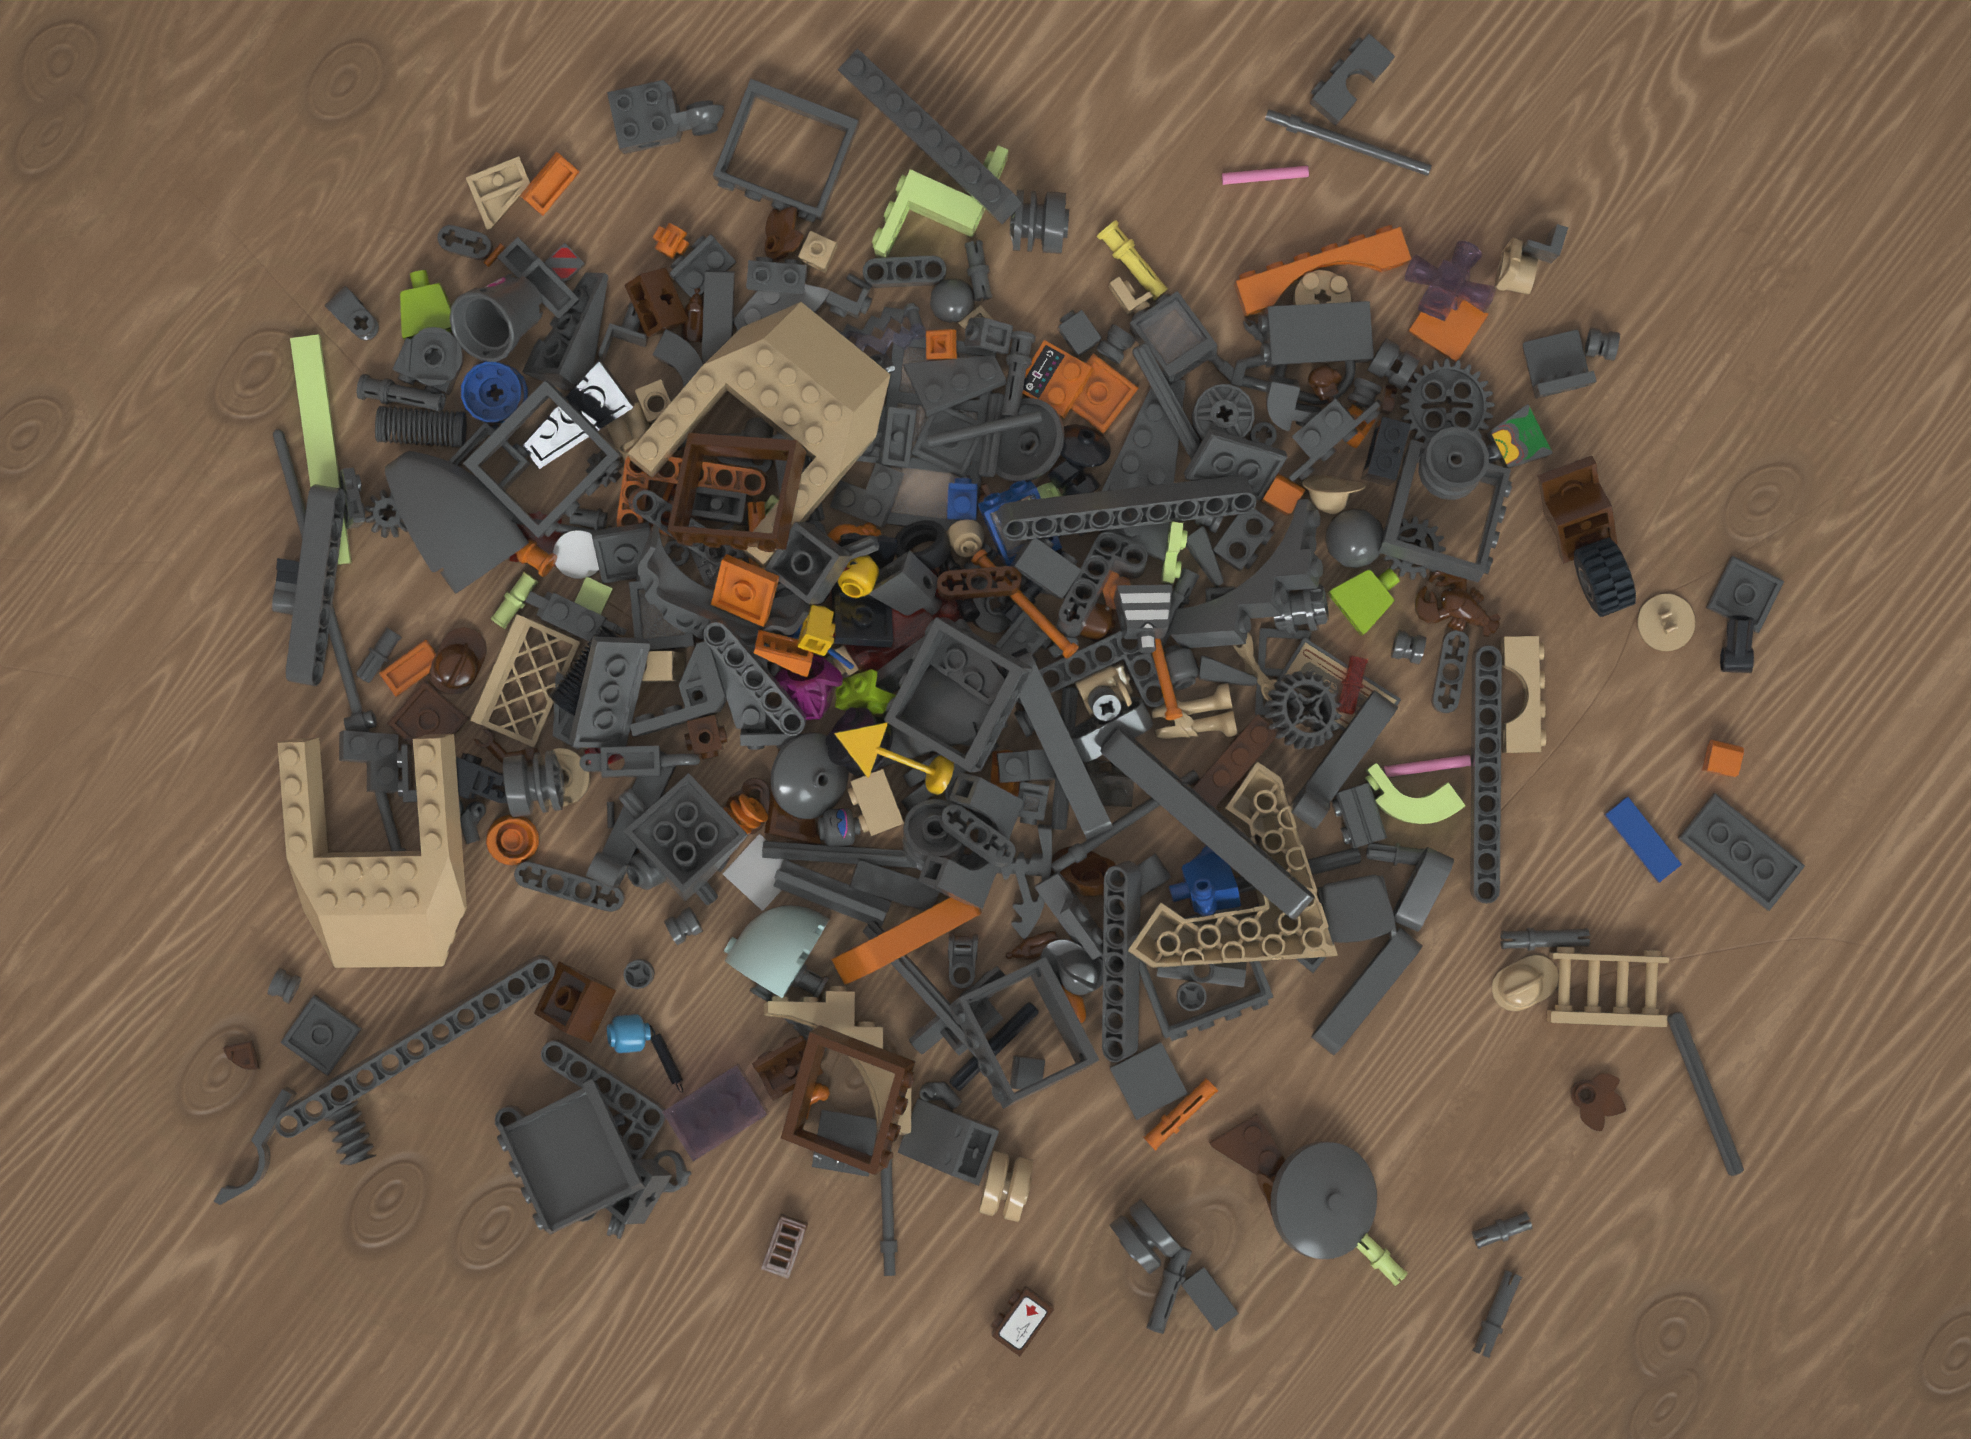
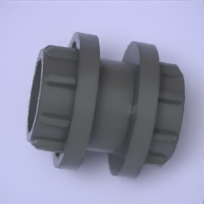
M1319 584L1318 588L1286 591L1287 602L1283 606L1282 616L1274 617L1276 628L1279 631L1287 630L1289 635L1297 634L1298 625L1308 624L1310 631L1319 630V625L1326 624L1327 620H1329L1328 603L1324 587Z

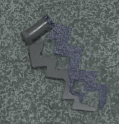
M914 303L907 304L904 309L884 307L881 318L879 319L871 315L862 330L848 323L843 332L835 329L848 340L851 336L856 338L855 346L862 352L865 347L871 346L883 355L891 342L906 350L914 339L919 340L925 338L926 329L922 324L919 314L920 309ZM905 316L909 318L911 324L910 331L902 327L900 334L892 329L887 328L881 340L872 336L874 327L884 332L891 318L900 324L903 323Z

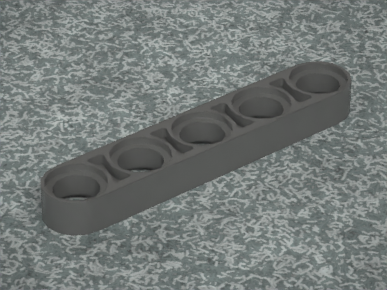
M722 619L709 621L703 633L704 640L782 732L790 736L800 734L806 724V715L726 621ZM713 626L722 627L725 631L724 639H712L709 635V629ZM732 648L742 650L744 653L743 661L737 663L731 661L728 657V651ZM751 670H757L763 675V681L760 684H751L747 679V673ZM770 692L778 693L782 698V703L779 706H770L766 701V695ZM789 714L797 715L801 720V725L797 728H789L785 724V717Z

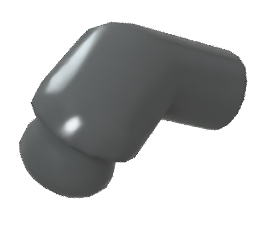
M481 802L470 803L460 817L466 844L480 840L476 826L486 813V807Z

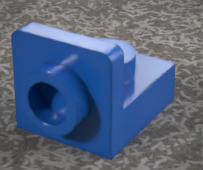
M954 478V483L948 484L947 520L970 519L976 521L978 484H972V479Z

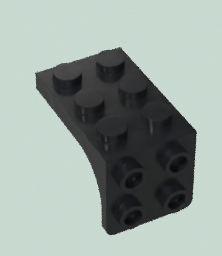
M857 533L843 534L840 536L838 545L843 547L865 538L867 535H859ZM885 535L876 536L880 548L878 551L868 554V556L877 564L879 570L894 560L898 547V540L896 538ZM836 581L832 588L833 624L836 625L834 644L891 648L893 644L892 607L869 594L859 598L850 597L843 593L838 581Z

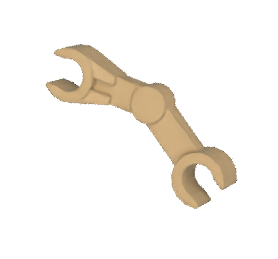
M1247 633L1246 644L1233 645L1240 657L1243 658L1246 673L1258 678L1257 683L1261 686L1262 695L1266 700L1270 701L1272 699L1267 694L1269 691L1275 690L1273 685L1277 680H1269L1260 670L1253 656L1252 637Z

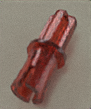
M1350 656L1345 680L1341 681L1343 689L1339 703L1342 705L1338 708V711L1348 715H1353L1355 712L1360 689L1364 688L1361 684L1366 664L1368 663L1367 659Z

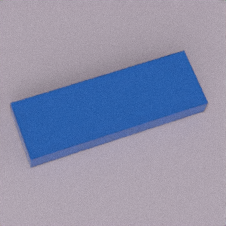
M1625 797L1604 814L1657 882L1660 883L1682 865L1629 797Z

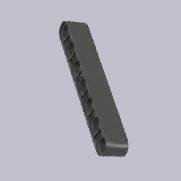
M314 484L308 494L286 663V679L289 682L318 686L323 677L346 503V494L342 488Z
M1031 652L1017 657V659L1033 668L1019 698L1086 839L1089 840L1112 829L1113 825Z
M1124 861L1110 867L1104 876L1102 1051L1105 1058L1111 1062H1119L1133 1055L1138 1049L1140 959L1128 952L1140 932L1141 873L1139 867L1131 861ZM1120 871L1125 876V882L1120 877ZM1120 900L1123 902L1125 910L1121 908ZM1119 928L1123 931L1124 938L1120 935ZM1119 957L1123 960L1124 967L1120 964ZM1118 986L1123 989L1124 994L1120 993ZM1118 1013L1123 1018V1023L1119 1020ZM1118 1042L1121 1044L1123 1051L1118 1047Z

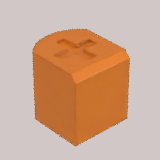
M1278 473L1261 502L1287 516L1293 512L1297 500H1300L1305 488Z
M1711 739L1707 746L1702 771L1727 777L1738 776L1744 748Z

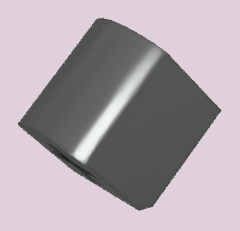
M1013 1055L1010 1077L1011 1088L1021 1090L1042 1080L1045 1059Z

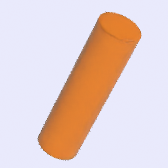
M500 243L483 263L489 267L496 260L497 256L504 251L505 247Z

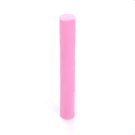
M1308 166L1222 173V184L1309 177Z
M1470 755L1383 766V770L1387 777L1471 766Z

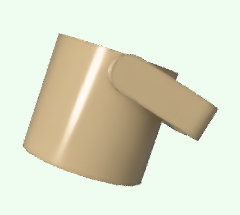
M1514 237L1501 252L1495 288L1501 291L1509 290L1529 295L1536 276L1538 258L1522 255L1523 241Z

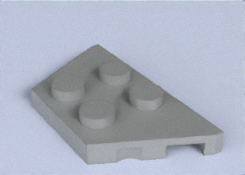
M805 284L804 294L757 291L733 321L738 331L743 326L799 302H802L816 313L826 301L830 291Z

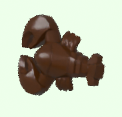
M1438 570L1430 574L1428 579L1430 583L1436 578L1443 576L1444 579L1437 581L1436 586L1448 587L1455 585V588L1442 591L1441 604L1443 607L1439 608L1433 591L1429 593L1430 600H1425V593L1428 588L1424 586L1418 592L1415 599V612L1419 619L1431 624L1453 617L1447 624L1448 628L1451 627L1461 632L1464 630L1467 622L1470 625L1482 627L1483 636L1489 637L1491 633L1495 634L1500 626L1499 620L1501 617L1498 614L1487 615L1486 611L1478 605L1484 600V596L1479 590L1472 587L1470 593H1468L1467 579Z

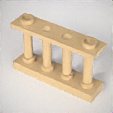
M1557 947V952H1549V958L1559 959L1558 1005H1555V1010H1547V1022L1667 1027V1015L1659 1014V1009L1656 1008L1658 963H1669V957L1661 956V951L1644 950V956L1574 953V947ZM1571 959L1588 960L1587 1006H1584V1011H1572V1005H1570ZM1600 961H1617L1616 1007H1613V1012H1601V1006H1599ZM1629 962H1646L1645 1008H1642V1013H1630V1008L1627 1007Z

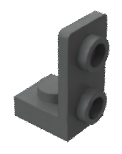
M402 744V750L397 751V766L402 768V779H398V796H403V802H417V790H413L412 748L410 744Z

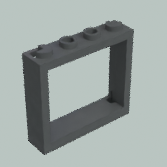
M750 79L713 177L718 181L717 185L729 191H733L734 188L745 191V197L760 202L761 198L771 201V206L780 211L787 207H796L797 212H799V218L814 223L815 219L822 221L857 133L859 121ZM756 98L846 132L817 208L727 174Z
M545 380L463 464L522 523L540 538L544 535L549 537L560 527L558 521L564 514L568 517L571 516L581 505L578 500L585 493L588 496L592 495L600 487L601 483L598 480L605 473L610 476L621 465L619 459L623 454L550 381ZM550 397L607 456L538 524L481 466Z
M1411 440L1405 451L1378 553L1479 583L1484 573L1489 574L1490 566L1493 563V558L1489 557L1491 548L1495 549L1500 532L1495 531L1497 522L1502 523L1506 512V506H1502L1504 497L1508 498L1512 488V482L1508 481L1511 469L1489 463L1480 482L1493 485L1494 489L1475 563L1397 540L1415 468L1428 445Z
M936 617L935 620L928 624L925 630V635L927 636L922 646H919L912 656V661L914 662L910 670L905 672L900 679V689L896 697H893L886 708L888 713L884 721L965 770L978 772L982 770L1033 668L949 618ZM945 633L1009 670L967 755L962 754L902 718Z
M1240 907L1216 910L1214 914L1239 911ZM1197 913V914L1191 915V916H1189V917H1186V918H1184V919L1195 918V917L1199 918V917H1205V916H1201L1199 913ZM1140 960L1139 974L1163 1037L1165 1039L1170 1037L1171 1041L1188 1036L1187 1030L1197 1027L1199 1031L1214 1026L1213 1020L1225 1017V1020L1228 1021L1241 1016L1242 1009L1251 1006L1254 1011L1269 1005L1268 1000L1274 997L1260 961L1249 962L1260 992L1169 1026L1147 966Z
M1046 957L969 992L950 1004L954 1021L960 1024L965 1034V1042L968 1048L974 1051L978 1059V1067L981 1073L988 1078L992 1086L993 1097L1001 1104L1003 1109L1079 1073L1099 1061ZM1031 977L1075 1064L1014 1093L969 1005Z

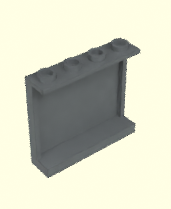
M593 1079L583 1083L582 1089L506 1127L502 1124L497 1126L501 1133L497 1136L499 1144L503 1151H509L512 1157V1161L509 1162L510 1168L516 1178L520 1176L523 1181L524 1187L521 1188V1192L528 1204L533 1203L537 1212L533 1214L535 1223L539 1230L544 1229L550 1235L645 1188L602 1092Z

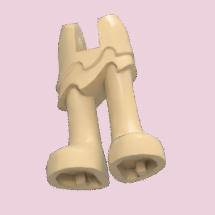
M1228 683L1218 685L1215 693L1208 697L1184 702L1177 700L1178 708L1182 709L1183 716L1174 720L1175 726H1165L1155 730L1156 737L1161 739L1199 737L1196 733L1206 731H1221L1227 737H1237L1233 711L1194 720L1188 716L1207 711L1231 709L1232 702ZM1165 704L1157 706L1152 710V718H1166L1165 712L1167 709Z

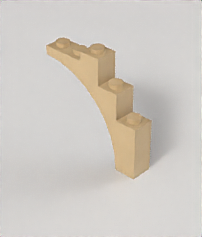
M845 986L829 987V991L821 994V1002H818L817 997H801L800 1002H789V997L784 996L781 998L780 996H774L772 1001L764 1004V1016L786 1018L807 1025L812 1029L821 1025L883 1049V1027H875V1022H857V1026H854L855 992L847 991ZM848 1056L858 1068L869 1089L875 1110L878 1134L895 1074ZM911 1088L907 1089L905 1096L908 1099L907 1108L904 1114L900 1115L898 1125L901 1126L899 1135L911 1133Z

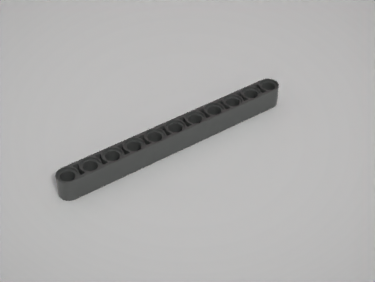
M544 955L531 958L286 1106L276 1116L275 1127L277 1132L285 1138L298 1135L546 985L554 977L555 969L552 961ZM538 963H545L549 966L548 973L543 977L533 974V968ZM514 978H519L524 982L523 989L518 992H512L508 989L509 981ZM489 993L496 994L499 997L498 1004L494 1007L485 1006L483 1004L485 995ZM470 1009L474 1012V1017L469 1022H462L457 1017L459 1011ZM444 1024L449 1028V1032L444 1037H436L432 1033L434 1026ZM413 1039H419L423 1042L424 1047L420 1052L413 1053L407 1048L408 1042ZM393 1054L398 1058L399 1062L395 1067L387 1068L382 1064L383 1057ZM361 1070H369L373 1074V1079L368 1083H362L356 1076ZM337 1085H343L347 1088L348 1093L343 1098H336L331 1093L332 1088ZM316 1100L322 1104L323 1108L319 1113L312 1114L306 1109L307 1103ZM285 1116H292L297 1120V1125L292 1129H286L281 1125L280 1121Z

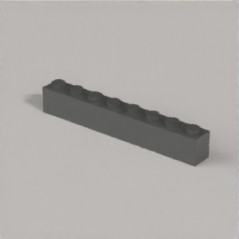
M858 48L839 67L838 71L848 82L1001 224L1022 204L1009 188Z

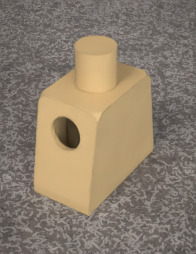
M649 651L646 661L647 669L646 671L644 669L642 682H680L685 672V653Z

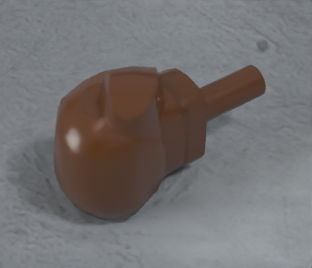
M1323 365L1309 373L1308 382L1320 401L1327 399L1328 403H1331L1334 400L1333 396L1339 393L1337 385L1342 380V376L1338 369H1332L1328 365Z

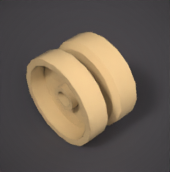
M993 1150L979 1213L994 1216L1002 1199L1005 1200L1002 1212L1004 1219L1019 1222L1023 1205H1026L1032 1179L1030 1176L1033 1160L1018 1157L1014 1162L1012 1173H1008L1010 1160L1008 1154Z

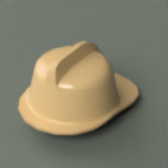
M1327 475L1310 476L1302 482L1303 486L1308 489L1309 500L1312 505L1329 514L1342 512L1347 504L1350 493L1366 488L1364 483Z
M1532 955L1503 968L1496 974L1492 983L1493 997L1499 1006L1506 1010L1520 1011L1527 1009L1554 993L1559 981L1557 967L1545 956Z

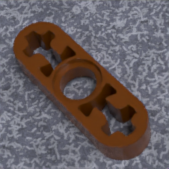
M1012 566L945 571L938 577L937 592L945 600L1010 596L1019 591L1022 578L1020 572ZM1006 575H1009L1011 580H1014L1012 581V586H1006V583L1003 582ZM992 576H996V588H992ZM975 577H983L988 584L984 589L977 590L972 587L971 580ZM962 578H966L965 591H963V585H961ZM947 580H952L953 585H956L953 591H948V588L945 586Z

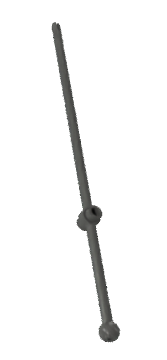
M276 429L273 432V439L303 539L306 509L283 431ZM332 604L329 635L352 712L350 717L344 718V726L346 731L369 732L370 728L377 727V720L373 710L365 712L362 709ZM374 792L391 851H407L401 846L387 793Z

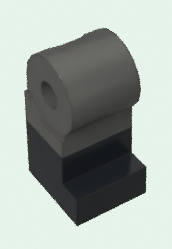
M277 558V576L272 610L273 612L293 615L299 562Z

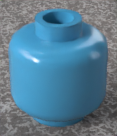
M638 1014L616 1016L612 1019L611 1024L607 1025L609 1047H614L615 1051L620 1054L642 1051L646 1041L651 1039L649 1023H644L642 1017Z

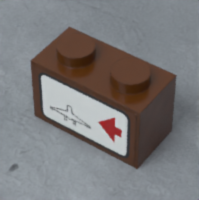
M1026 1285L1022 1291L1018 1288L1015 1290L1007 1302L1011 1305L1005 1314L1000 1312L991 1324V1327L994 1329L992 1337L1019 1357L1054 1311L1052 1304Z

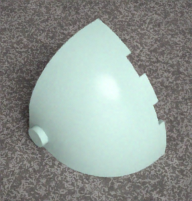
M788 905L767 910L754 918L745 927L738 939L734 937L730 939L724 949V952L728 954L725 962L754 982L783 998L830 919L815 910L802 906Z

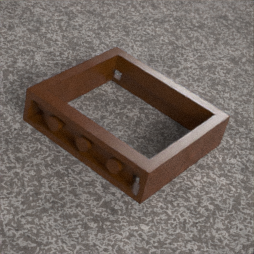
M688 433L667 531L677 540V543L686 546H692L693 543H703L712 548L730 545L738 550H747L748 547H757L765 552H774L775 549L786 550L806 450L797 440ZM704 455L787 461L772 533L689 527Z
M819 1025L809 1032L781 1139L877 1175L884 1168H888L889 1160L893 1158V1152L890 1150L892 1143L897 1140L901 1126L898 1125L900 1115L904 1114L908 1105V1099L905 1096L907 1089L911 1088L915 1079L913 1078L914 1072H912L915 1061ZM826 1047L895 1074L872 1156L803 1129Z

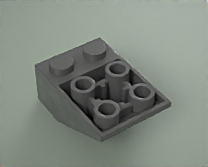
M918 1098L911 1115V1133L903 1136L897 1153L979 1186L997 1139L999 1128Z

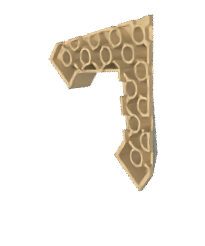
M1256 762L1221 814L1244 830V834L1314 895L1315 898L1296 920L1290 918L1257 889L1258 907L1199 918L1184 919L1160 903L1135 938L1128 952L1152 968L1338 956L1328 930L1329 926L1322 904L1317 896V888L1296 830L1295 819L1287 802L1281 777L1259 762Z

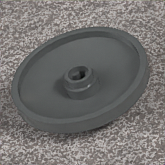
M1322 1141L1307 1144L1297 1149L1285 1160L1275 1177L1271 1192V1212L1275 1227L1284 1242L1294 1251L1304 1256L1317 1259H1333L1347 1254L1358 1246V1242H1362L1361 1239L1370 1230L1376 1214L1377 1189L1373 1174L1365 1160L1357 1152L1345 1145Z

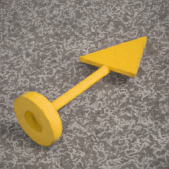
M888 723L834 733L867 778L870 777L877 754L925 772L926 788L936 795L941 794L947 788L952 778L954 762L942 755L937 756L927 766L881 748L880 744Z

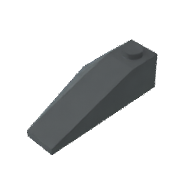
M590 272L584 274L572 291L579 300L559 319L553 318L549 324L553 327L544 341L539 339L534 345L522 371L524 374L543 382L545 380L550 381L555 387L560 389L572 390L594 366L608 282L607 274Z

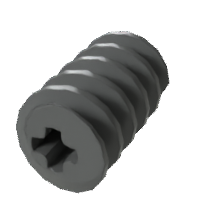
M358 1101L349 1103L324 1118L325 1121H334V1124L328 1131L338 1132V1135L332 1139V1142L342 1143V1146L336 1150V1154H346V1157L340 1161V1165H352L377 1156L376 1154H367L374 1147L373 1144L363 1143L370 1134L360 1132L366 1125L365 1122H356V1119L362 1115L361 1111H352V1108L358 1104Z

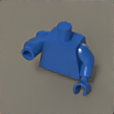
M1207 845L1196 857L1181 867L1184 882L1169 886L1173 903L1189 898L1194 912L1199 913L1201 916H1211L1216 910L1241 906L1238 886L1230 865Z

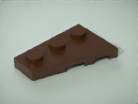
M771 789L768 820L766 821L764 834L809 844H821L819 834L816 831L815 819L817 817L803 819L788 814L778 805Z

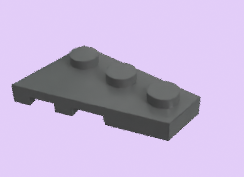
M744 642L754 653L756 642ZM732 648L728 651V657L731 661L737 663L743 661L744 653L738 648ZM711 649L736 729L765 730L766 712ZM755 654V656L767 668L768 660ZM751 670L747 673V679L751 684L756 685L763 681V675L757 670Z

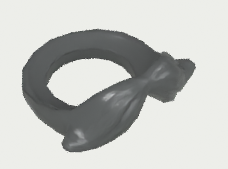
M665 1150L659 1152L655 1156L654 1161L658 1163L664 1156H670L674 1160L678 1185L674 1186L668 1182L663 1192H675L681 1187L688 1185L689 1176L692 1173L687 1171L684 1160L679 1153L673 1150Z

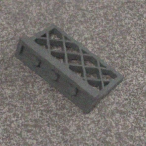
M785 859L774 877L776 881L773 887L867 924L876 921L882 927L891 905L889 900L850 888L846 883Z

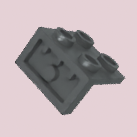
M1578 330L1543 337L1522 344L1535 399L1591 386L1597 382L1594 371H1588Z

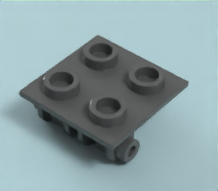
M821 1110L817 1135L872 1156L877 1132L876 1119ZM817 1152L813 1154L812 1167L869 1177L868 1172Z

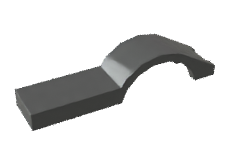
M288 1087L281 1090L251 1139L257 1147L259 1155L258 1170L252 1180L245 1185H227L221 1188L214 1200L215 1203L221 1205L253 1188L265 1177L270 1164V1149L267 1142L276 1129V1116L279 1111L291 1104L297 1094L295 1091Z

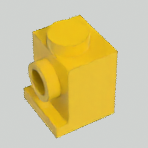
M811 605L809 615L802 623L797 647L825 656L834 642L833 634L836 626L832 623L834 612L824 606Z

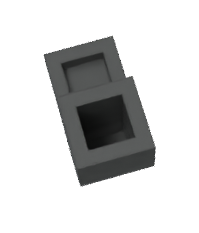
M1270 374L1265 399L1268 413L1278 427L1290 431L1292 420L1296 421L1297 425L1303 427L1322 410L1320 407L1297 403L1300 390L1298 380Z
M1045 750L997 754L999 783L1035 782L1056 779L1055 771Z

